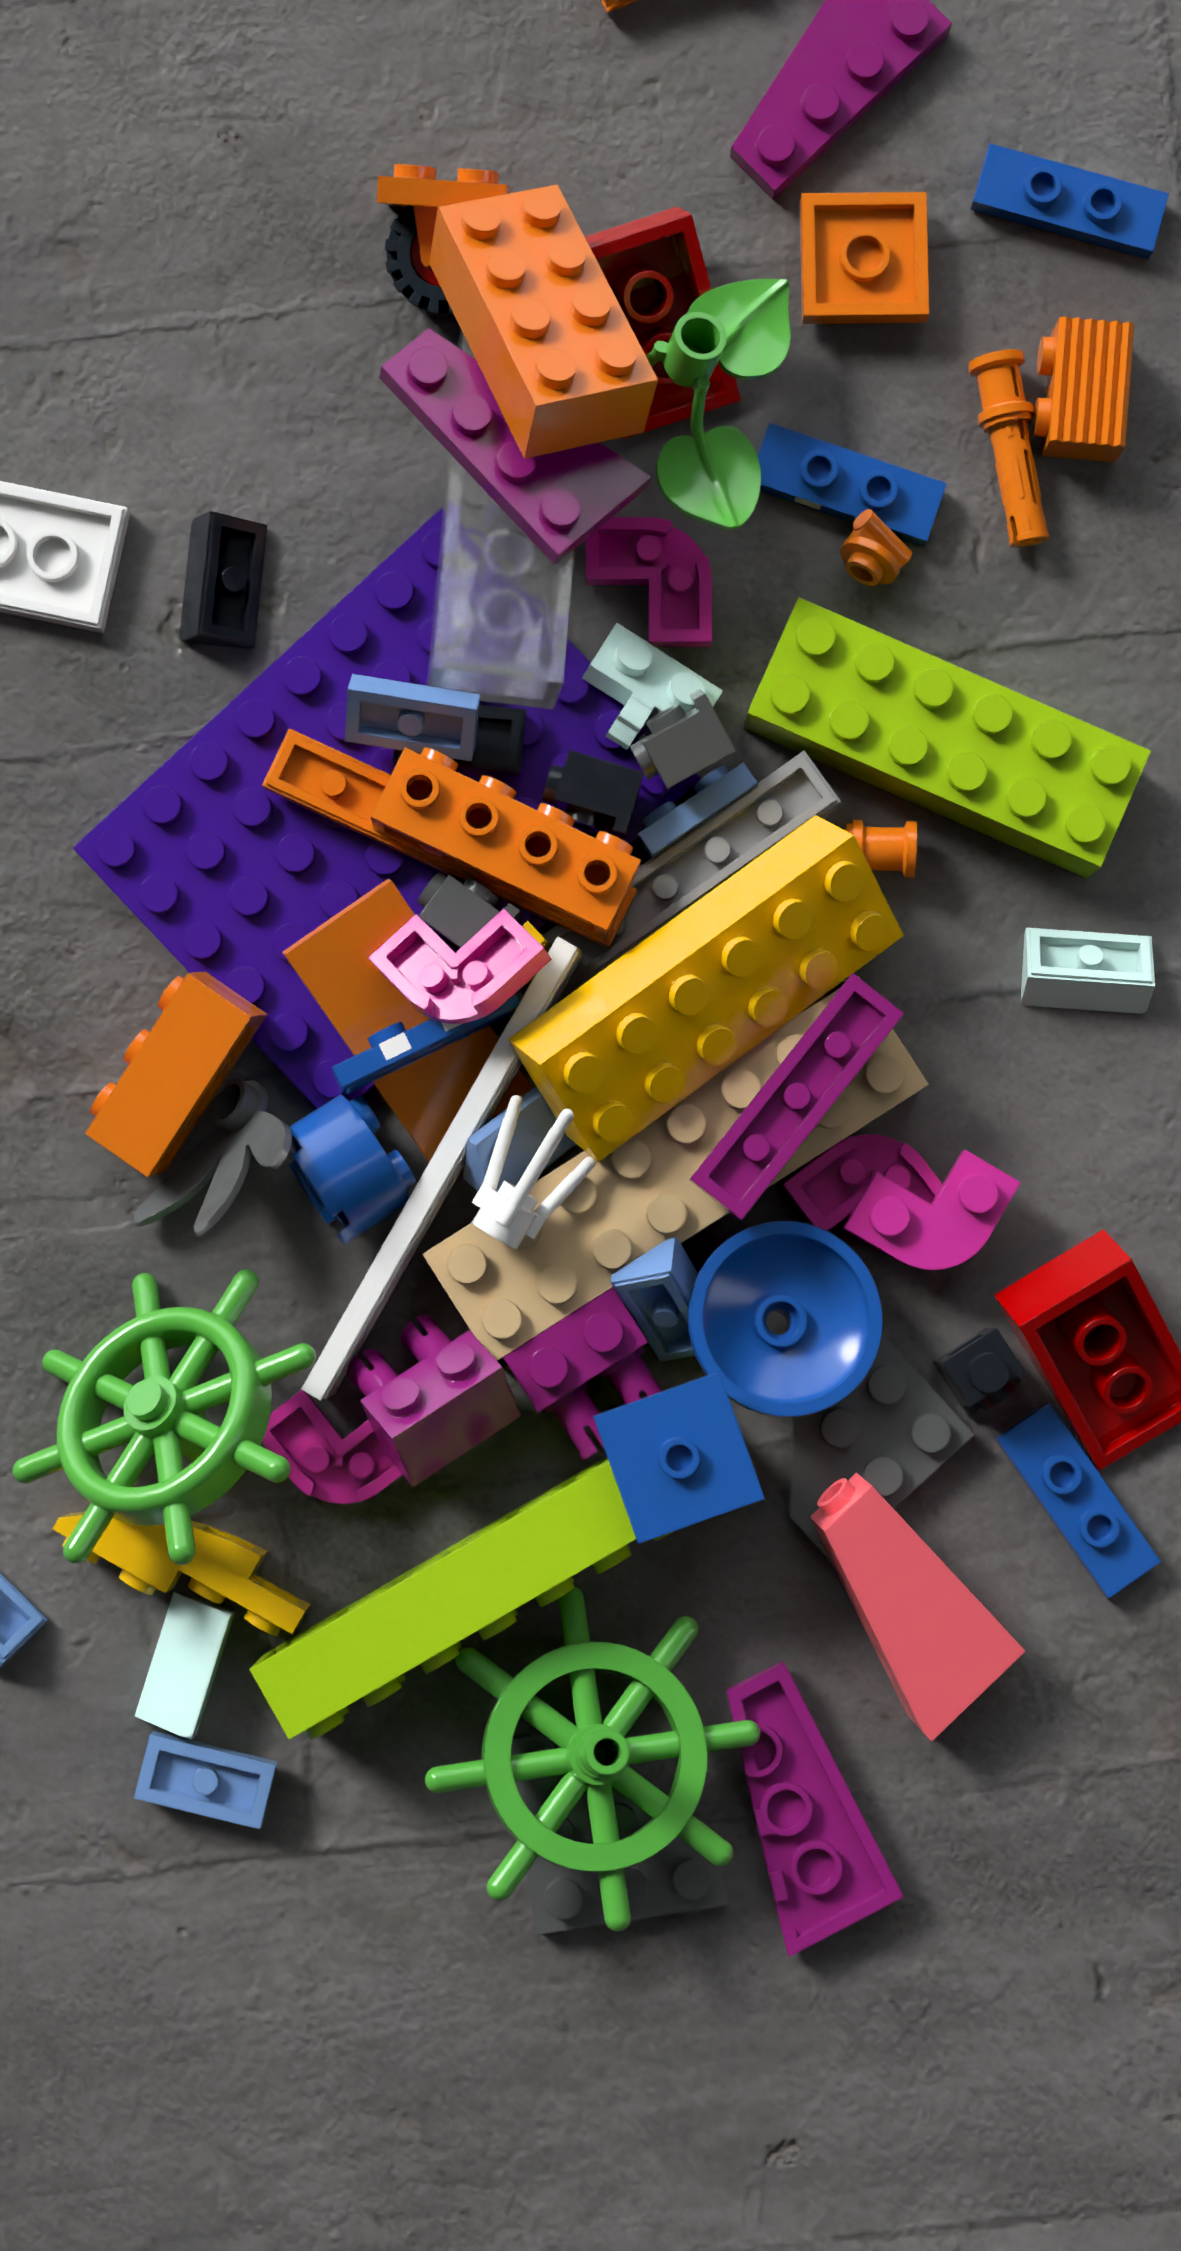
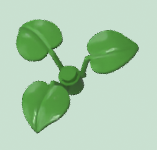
M787 279L744 280L726 284L704 293L692 303L687 314L679 319L669 343L657 341L652 351L646 355L651 367L658 361L663 362L664 368L673 382L683 387H692L694 390L690 421L692 436H676L663 446L655 466L658 487L669 504L682 514L724 530L741 528L753 513L760 493L761 468L755 448L749 439L737 428L719 426L706 433L704 432L703 415L706 393L710 386L709 378L712 376L717 363L726 374L742 380L764 378L774 373L781 366L789 350L791 338L788 310L789 281Z

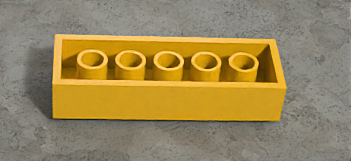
M815 815L508 1040L556 1120L562 1110L571 1109L573 1111L574 1117L565 1131L566 1136L597 1162H600L904 935L855 836Z

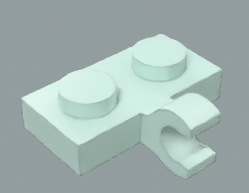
M619 623L615 624L582 679L624 705L606 737L626 750L646 720L676 704H680L684 712L695 707L689 695L699 689L706 694L712 707H714L723 691Z

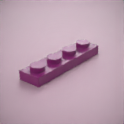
M852 973L691 1176L689 1181L737 1219L742 1220L904 1013Z

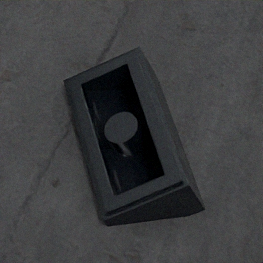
M213 511L193 519L179 634L181 641L245 649L255 648L268 525Z

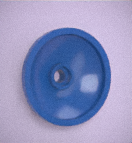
M775 1221L758 1224L735 1234L720 1245L706 1260L698 1273L690 1294L688 1329L692 1348L702 1370L706 1375L717 1371L720 1372L730 1400L748 1410L763 1415L798 1417L824 1410L848 1396L865 1378L874 1362L880 1345L882 1308L878 1290L868 1268L846 1243L835 1235L810 1224ZM770 1312H778L784 1316L787 1325L782 1335L774 1334L768 1329L766 1319Z

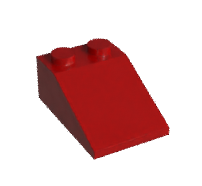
M678 206L585 237L645 355L652 351L657 341L669 343L679 319L687 314L690 306L698 297L712 290L692 214ZM661 361L652 366L658 382L644 432L691 417L693 388L683 387L673 382ZM717 363L712 376L709 378L710 386L706 393L704 412L741 401L736 379L726 374ZM630 435V436H626V437H622V438H623V439H626V438H629V437H632V436H635V435Z
M1104 1229L994 1294L1019 1342L1099 1471L1181 1422V1352L1133 1260Z

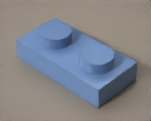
M352 674L347 690L345 741L396 750H404L406 747L416 753H421L423 748L426 747L453 759L472 761L476 746L480 694Z
M744 762L730 772L725 766L716 768L694 786L697 792L696 795L676 807L673 801L667 802L651 812L642 821L645 829L638 833L639 849L647 860L653 859L669 845L758 785V782Z
M153 1731L149 1735L134 1799L261 1829L278 1761Z

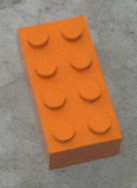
M558 184L438 207L429 264L523 458L526 459L644 433L658 379Z

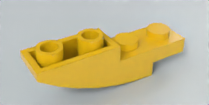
M85 1512L70 1513L59 1517L52 1529L66 1537L62 1544L63 1547ZM116 1519L111 1520L86 1561L96 1564L99 1558L102 1557L122 1568L118 1577L129 1586L147 1595H153L156 1588L167 1593L175 1587L180 1576L184 1573L191 1577L187 1586L195 1593L217 1604H222L225 1597L248 1609L244 1616L245 1620L274 1636H278L281 1629L293 1634L310 1607V1604L255 1574L268 1552L267 1550L234 1534L196 1521H192L196 1552L192 1561L187 1564L179 1565L170 1559L164 1524L140 1526L123 1523Z

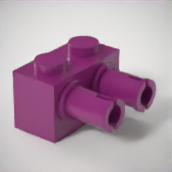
M613 1287L503 1357L537 1412L543 1409L547 1413L554 1411L580 1452L579 1455L582 1460L598 1452L586 1433L585 1426H589L604 1448L593 1418L594 1415L600 1414V1411L586 1391L591 1386L588 1380L597 1374L601 1378L608 1376L625 1404L641 1399L639 1396L640 1391H644L647 1396L663 1391L640 1356L645 1351L642 1346L648 1341Z
M429 1315L416 1317L420 1326L428 1333L426 1336H423L411 1321L402 1330L401 1344L419 1361L410 1369L398 1376L388 1365L384 1356L374 1349L362 1352L367 1361L373 1366V1370H368L358 1356L352 1359L347 1369V1378L365 1395V1398L360 1401L381 1449L412 1487L521 1417L503 1367L470 1331L451 1341L439 1327L436 1320Z

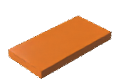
M390 879L376 886L282 952L354 1056L371 1048L367 1040L368 1037L390 1025L403 1022L406 1030H409L430 1020V1018L415 1009L368 958L415 916ZM491 1026L373 1082L428 1162L432 1159L499 1040ZM520 1069L492 1118L508 1108L512 1096L519 1095L522 1097L533 1089Z

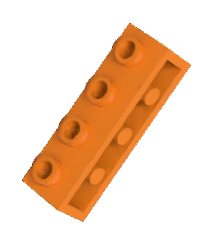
M406 747L404 748L370 816L374 830L601 939H606L639 871L641 860L631 856L633 847L630 844L602 831L598 832L596 838L572 827L575 822L574 818L548 804L541 803L538 809L535 810L516 801L514 798L517 792L497 779L482 775L479 782L456 772L457 762L436 750L424 747L421 754H418Z

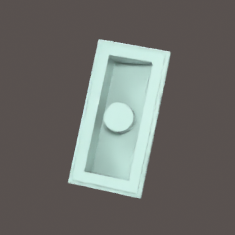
M1026 928L1021 984V1002L1023 1005L1137 1014L1147 1011L1155 988L1152 936Z
M176 1591L173 1592L135 1717L184 1738L192 1740L197 1735L236 1610Z

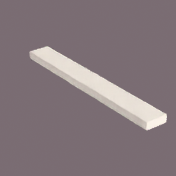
M557 936L548 952L552 960L533 978L301 1390L320 1401L336 1393L347 1374L348 1365L360 1351L462 1171L465 1163L468 1138L490 1121L522 1065L508 1039L557 1003L583 957L582 951Z

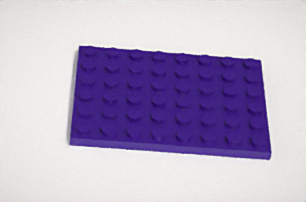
M441 507L72 848L189 973L206 971L268 1014L252 1040L318 1109L341 1094L332 1076V1066L354 1055L282 952L387 879L392 880L413 913L419 916L424 908L417 903L418 898L432 878L441 871L264 790L262 784L288 729L295 730L391 775L396 766L393 763L394 749L345 741L347 690L352 674L480 694V705L526 709L521 776L457 770L456 772L477 782L480 781L482 775L497 779L517 792L514 800L535 810L538 809L541 803L554 807L553 804L542 801L543 793L552 765L564 767L569 750L642 772L643 770L630 746L626 750L606 737L624 705L582 679L591 662L450 514ZM646 722L635 736L631 745L640 741L639 737L650 732ZM695 773L667 788L660 775L648 780L645 774H643L642 786L625 842L631 846L637 843L638 833L645 829L642 821L651 812L667 802L673 801L677 805L694 789V786L701 778ZM602 825L600 831L612 835L613 828ZM573 827L594 838H596L598 832H590ZM456 879L461 884L464 883L463 881ZM499 899L494 908L502 911L508 905V902ZM515 906L520 910V921L518 923L521 926L529 921L541 932L551 923ZM370 1083L348 1095L345 1093L341 1095L348 1101H351L358 1095L366 1096L375 1085Z

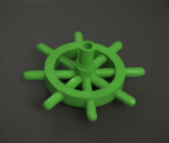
M249 1269L239 1271L212 1312L193 1307L161 1309L156 1278L149 1273H141L132 1282L136 1318L127 1321L108 1334L91 1350L83 1361L56 1349L50 1350L44 1355L42 1359L44 1370L69 1383L58 1415L57 1444L16 1461L13 1466V1476L18 1482L28 1484L64 1470L74 1488L90 1502L89 1507L63 1547L64 1557L70 1563L79 1564L84 1562L89 1557L111 1520L116 1519L123 1523L140 1526L164 1524L170 1559L179 1565L187 1564L192 1561L196 1552L191 1515L200 1512L223 1496L246 1470L274 1483L283 1482L289 1477L291 1472L289 1461L261 1447L271 1413V1384L310 1368L316 1360V1353L312 1346L300 1343L262 1358L255 1346L234 1327L258 1289L259 1277L254 1271ZM181 1346H190L171 1376L167 1350ZM217 1352L223 1353L230 1372L196 1386ZM143 1364L144 1380L135 1385L124 1381L133 1370ZM230 1401L221 1427L208 1421L204 1411ZM108 1403L124 1410L123 1417L100 1426ZM129 1442L108 1477H106L100 1464L99 1454ZM155 1452L159 1483L133 1487ZM183 1458H185L189 1463H191L185 1469L183 1465Z
M574 1586L571 1591L558 1598L565 1646L539 1657L523 1668L514 1678L472 1647H465L459 1651L460 1654L455 1659L457 1668L497 1699L489 1715L484 1732L482 1760L433 1767L426 1773L425 1784L433 1793L486 1787L490 1802L498 1818L508 1832L517 1840L487 1882V1893L493 1900L504 1901L508 1899L539 1857L563 1868L598 1872L605 1923L609 1929L619 1932L625 1930L631 1922L624 1873L625 1867L640 1863L655 1855L676 1836L716 1866H725L731 1862L733 1858L731 1844L692 1814L700 1800L705 1783L707 1753L752 1746L760 1738V1728L751 1720L703 1726L691 1696L681 1682L671 1673L698 1634V1624L692 1617L681 1616L676 1619L650 1656L624 1645L608 1642H590L584 1596L582 1591ZM595 1671L613 1673L632 1681L603 1722ZM569 1674L576 1725L535 1695L551 1681ZM653 1697L665 1713L672 1731L624 1738ZM519 1718H523L561 1748L511 1755L513 1734ZM676 1758L675 1776L668 1796L628 1765ZM564 1775L534 1816L523 1802L515 1782ZM612 1787L652 1817L644 1827L623 1839H619ZM585 1791L593 1844L576 1842L556 1834V1831Z

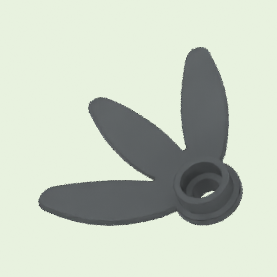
M234 1078L227 1081L219 1089L210 1109L211 1120L219 1126V1129L137 1208L134 1215L136 1226L148 1225L172 1213L195 1196L214 1175L194 1224L196 1235L201 1236L220 1220L238 1195L249 1169L251 1151L257 1162L267 1170L276 1171L281 1166L289 1153L292 1133L284 1121L268 1113V1092L264 1085L255 1080L244 1082Z

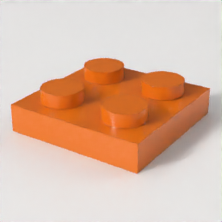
M927 192L802 193L800 199L802 324L926 323L929 316Z

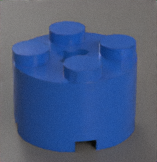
M340 1094L289 1127L292 1133L291 1145L295 1150L292 1156L295 1160L288 1165L326 1224L328 1225L338 1218L345 1228L336 1236L344 1245L406 1205L409 1199L407 1190L416 1182V1179L396 1149L388 1154L385 1153L374 1136L377 1134L376 1130L381 1128L361 1095L348 1101Z

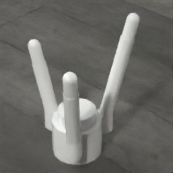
M519 1095L512 1096L509 1101L483 1184L472 1201L473 1204L480 1207L472 1223L485 1233L514 1249H518L525 1235L535 1239L545 1220L596 1165L593 1157H586L536 1210L532 1211L538 1200L529 1193L574 1117L571 1109H564L553 1127L550 1128L518 1184L515 1186L504 1180L497 1191L498 1182L523 1103Z

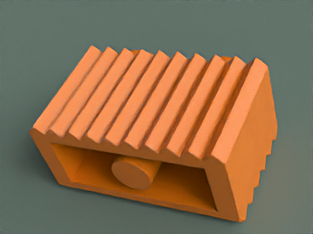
M1068 316L1059 317L1050 337H1041L1037 357V375L1047 376L1046 398L1036 399L1035 414L1032 421V435L1042 437L1041 456L1116 462L1126 445L1135 324L1130 321L1121 323L1117 320L1109 322L1105 319L1096 321L1092 318L1084 320L1080 317L1071 319Z

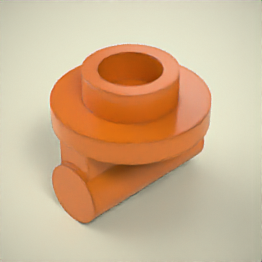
M867 509L855 519L853 523L854 529L840 548V555L845 563L847 573L859 583L867 586L891 584L898 576L900 568L910 560L912 551L871 509Z

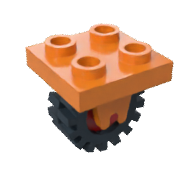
M394 164L393 177L378 176L377 203L407 206L390 226L391 232L389 238L386 239L384 250L387 251V262H385L387 273H390L396 290L402 293L409 303L428 310V312H453L429 264L437 210L441 206L512 193V187L507 184H498L499 173L493 170L458 168L457 181L436 180V168H432V166Z

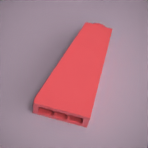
M856 1472L849 1480L842 1478L834 1482L823 1492L817 1502L819 1509L810 1516V1519L906 1714L932 1742L1000 1677L1025 1650L880 1493Z

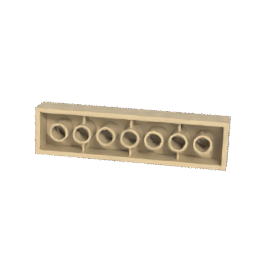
M839 989L795 1016L600 1162L596 1161L595 1167L545 1220L535 1239L525 1235L518 1249H514L485 1233L473 1223H470L422 1254L473 1335L497 1361L612 1288L611 1276L652 1248L674 1237L682 1243L729 1213V1211L699 1189L689 1179ZM893 1029L768 1187L929 1085ZM583 1151L536 1181L529 1193L538 1200L532 1210L533 1212L570 1172L586 1157H591L587 1152Z

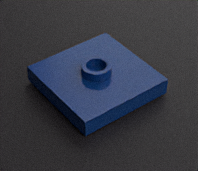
M719 1371L593 1416L638 1544L765 1499Z

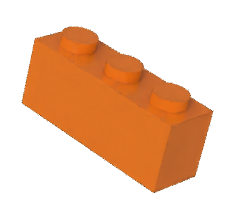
M206 971L187 973L185 978L177 976L167 986L157 1005L163 1011L151 1031L144 1029L134 1038L123 1058L129 1064L117 1084L110 1082L101 1090L89 1111L95 1118L85 1134L147 1178L168 1170L268 1015Z

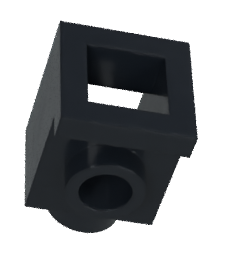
M569 750L564 767L552 765L542 801L553 804L555 808L574 818L573 827L590 832H599L601 826L605 825L613 828L612 835L625 841L642 786L644 772Z
M984 1328L933 1361L967 1416L980 1408L986 1410L1013 1394L1017 1390L1015 1386L1022 1382L1019 1376L1025 1372L997 1328Z

